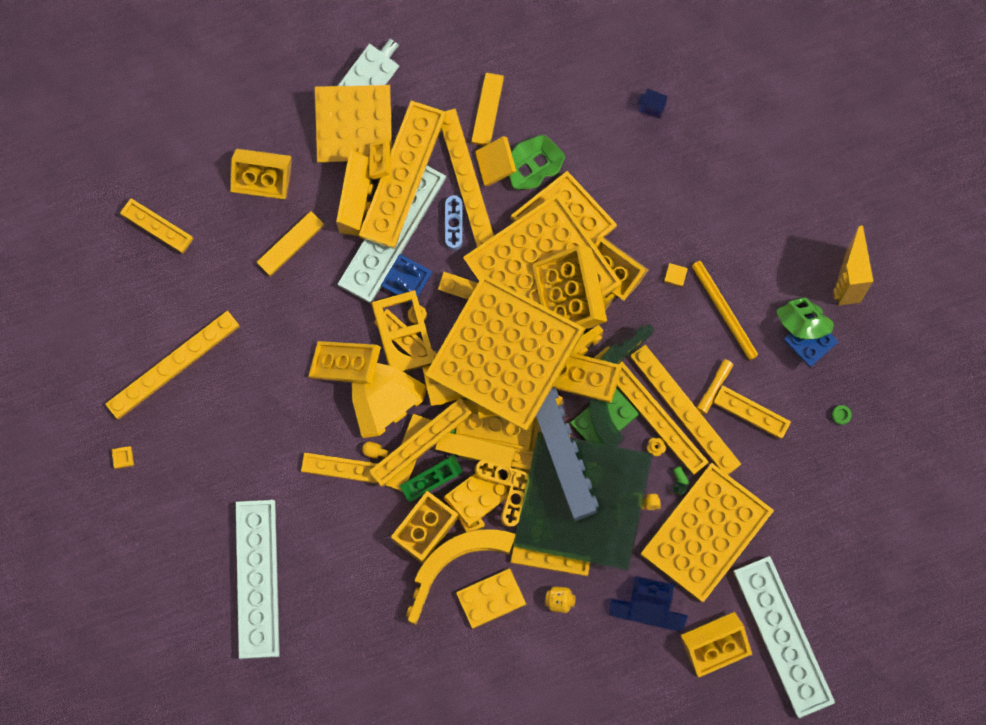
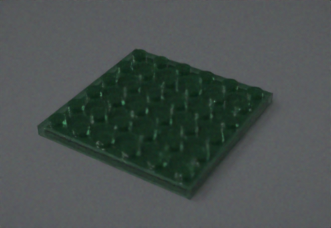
M538 432L513 546L629 571L653 454L570 438L571 442L575 441L578 447L577 459H582L586 470L582 471L584 478L589 477L592 489H589L591 496H596L599 507L596 508V514L575 521L543 433Z

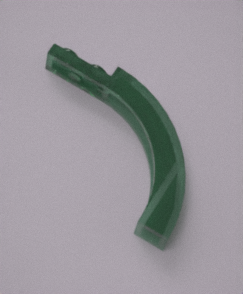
M650 324L646 327L641 326L631 340L627 338L620 345L622 348L615 343L608 349L601 360L619 365L628 355L653 335L654 328ZM589 398L590 418L594 431L602 446L610 453L623 442L624 436L613 423L607 402Z

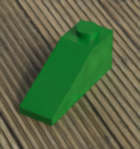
M453 454L401 484L400 488L410 503L424 495L426 491L429 492L455 478L463 470Z

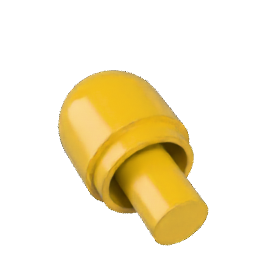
M369 441L362 446V452L367 457L378 459L379 456L386 458L389 455V451L382 449V446L378 443Z

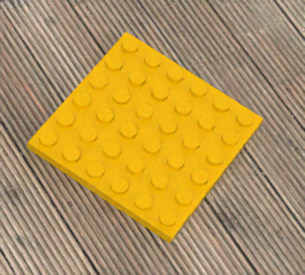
M558 193L463 257L479 281L482 275H485L540 304L532 264L578 245L592 248L602 298L622 285L619 278Z
M482 275L425 376L528 431L584 333L585 328L495 280Z

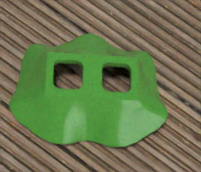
M538 135L518 143L511 151L516 172L509 175L512 187L514 189H533L538 187L544 177L554 176L560 171L565 154L545 135ZM540 154L548 161L542 167H539L534 161V158ZM525 164L532 170V173L527 177H523L518 170Z
M806 297L789 301L787 305L777 309L782 325L800 339H819L833 331V321L823 315L821 307L812 303ZM805 303L807 307L797 308L796 305ZM814 313L817 317L807 319L804 315Z

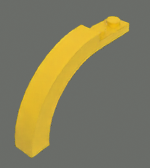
M476 530L456 536L438 547L424 562L415 578V584L421 585V587L416 588L413 596L416 599L413 606H409L406 617L409 618L408 622L417 625L431 585L439 572L447 564L462 555L475 551H494L509 555L516 534L500 530Z

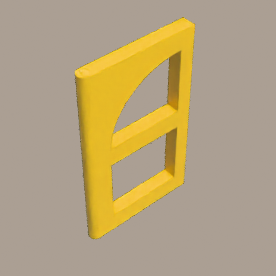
M416 291L372 302L388 366L396 367L405 372L431 365L434 355ZM412 301L419 324L389 332L383 308ZM421 333L427 356L410 357L404 355L395 348L392 340Z

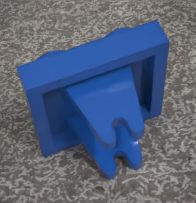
M399 254L383 280L381 288L394 295L415 290L418 298L433 272Z
M811 314L807 319H811V318H815V317H814L813 314ZM790 333L783 340L809 368L839 342L831 333L822 338L811 340L800 339Z

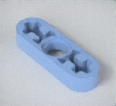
M450 196L445 202V243L447 248L453 251L458 250L462 246V200L458 196ZM452 201H456L457 204L456 214H452V206H450ZM451 219H457L459 225L453 228L449 226L448 222ZM452 232H456V245H452V242H450L452 240Z

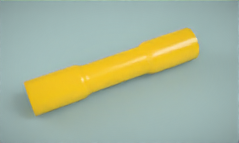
M726 359L722 361L714 380L697 406L699 412L707 414L718 390L734 365L732 362Z

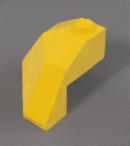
M380 363L376 364L371 384L352 382V402L361 436L367 438L383 434L386 431L385 427L392 422L396 423L407 415L406 411L413 405L417 407L423 402L427 390L426 385L396 367Z

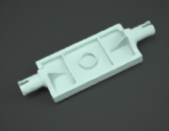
M389 39L383 49L379 51L369 44L338 86L386 85L399 67L398 64L390 59V56L399 45L395 42L390 47L393 40Z

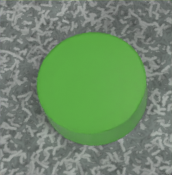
M839 405L834 408L831 417L837 425H845L850 421L852 413L847 406Z

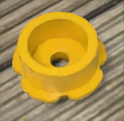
M652 438L648 441L647 450L653 456H660L665 452L666 445H664L663 439Z

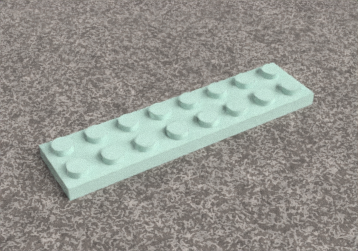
M429 166L426 167L395 249L365 239L340 279L339 287L370 304L373 302L383 280L398 255L404 250L446 180L444 174Z
M276 501L236 502L239 659L280 657Z
M766 557L735 570L734 575L797 718L834 704L835 701L771 557Z

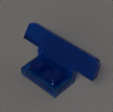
M636 576L630 602L611 598L610 614L617 618L681 631L685 627L688 616L669 611L674 584Z

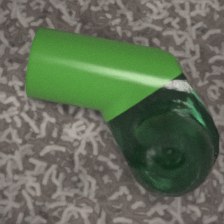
M680 466L672 471L677 479L672 491L678 496L686 492L689 484Z

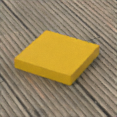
M503 136L475 151L484 186H490L516 172L507 137Z

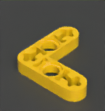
M482 460L478 462L474 470L478 477L509 487L501 514V522L506 527L515 526L520 520L530 484L529 475L523 471L492 461ZM484 464L486 469L493 470L496 467L493 477H491V472L482 474V470L479 467H482ZM499 470L507 472L506 480L498 478L497 473ZM522 476V480L525 481V483L520 485L519 490H513V487L516 489L519 485V482L516 481V478H520ZM512 494L519 495L520 503L518 505H514L511 502ZM508 506L514 509L518 508V511H513L512 517L515 520L510 523L508 518H506V515L511 513V509H508Z

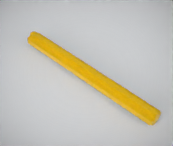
M701 261L695 262L692 266L693 270L749 360L756 358L758 355L757 351Z

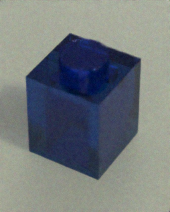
M647 88L645 94L642 93L638 101L640 112L660 119L667 104L668 96Z

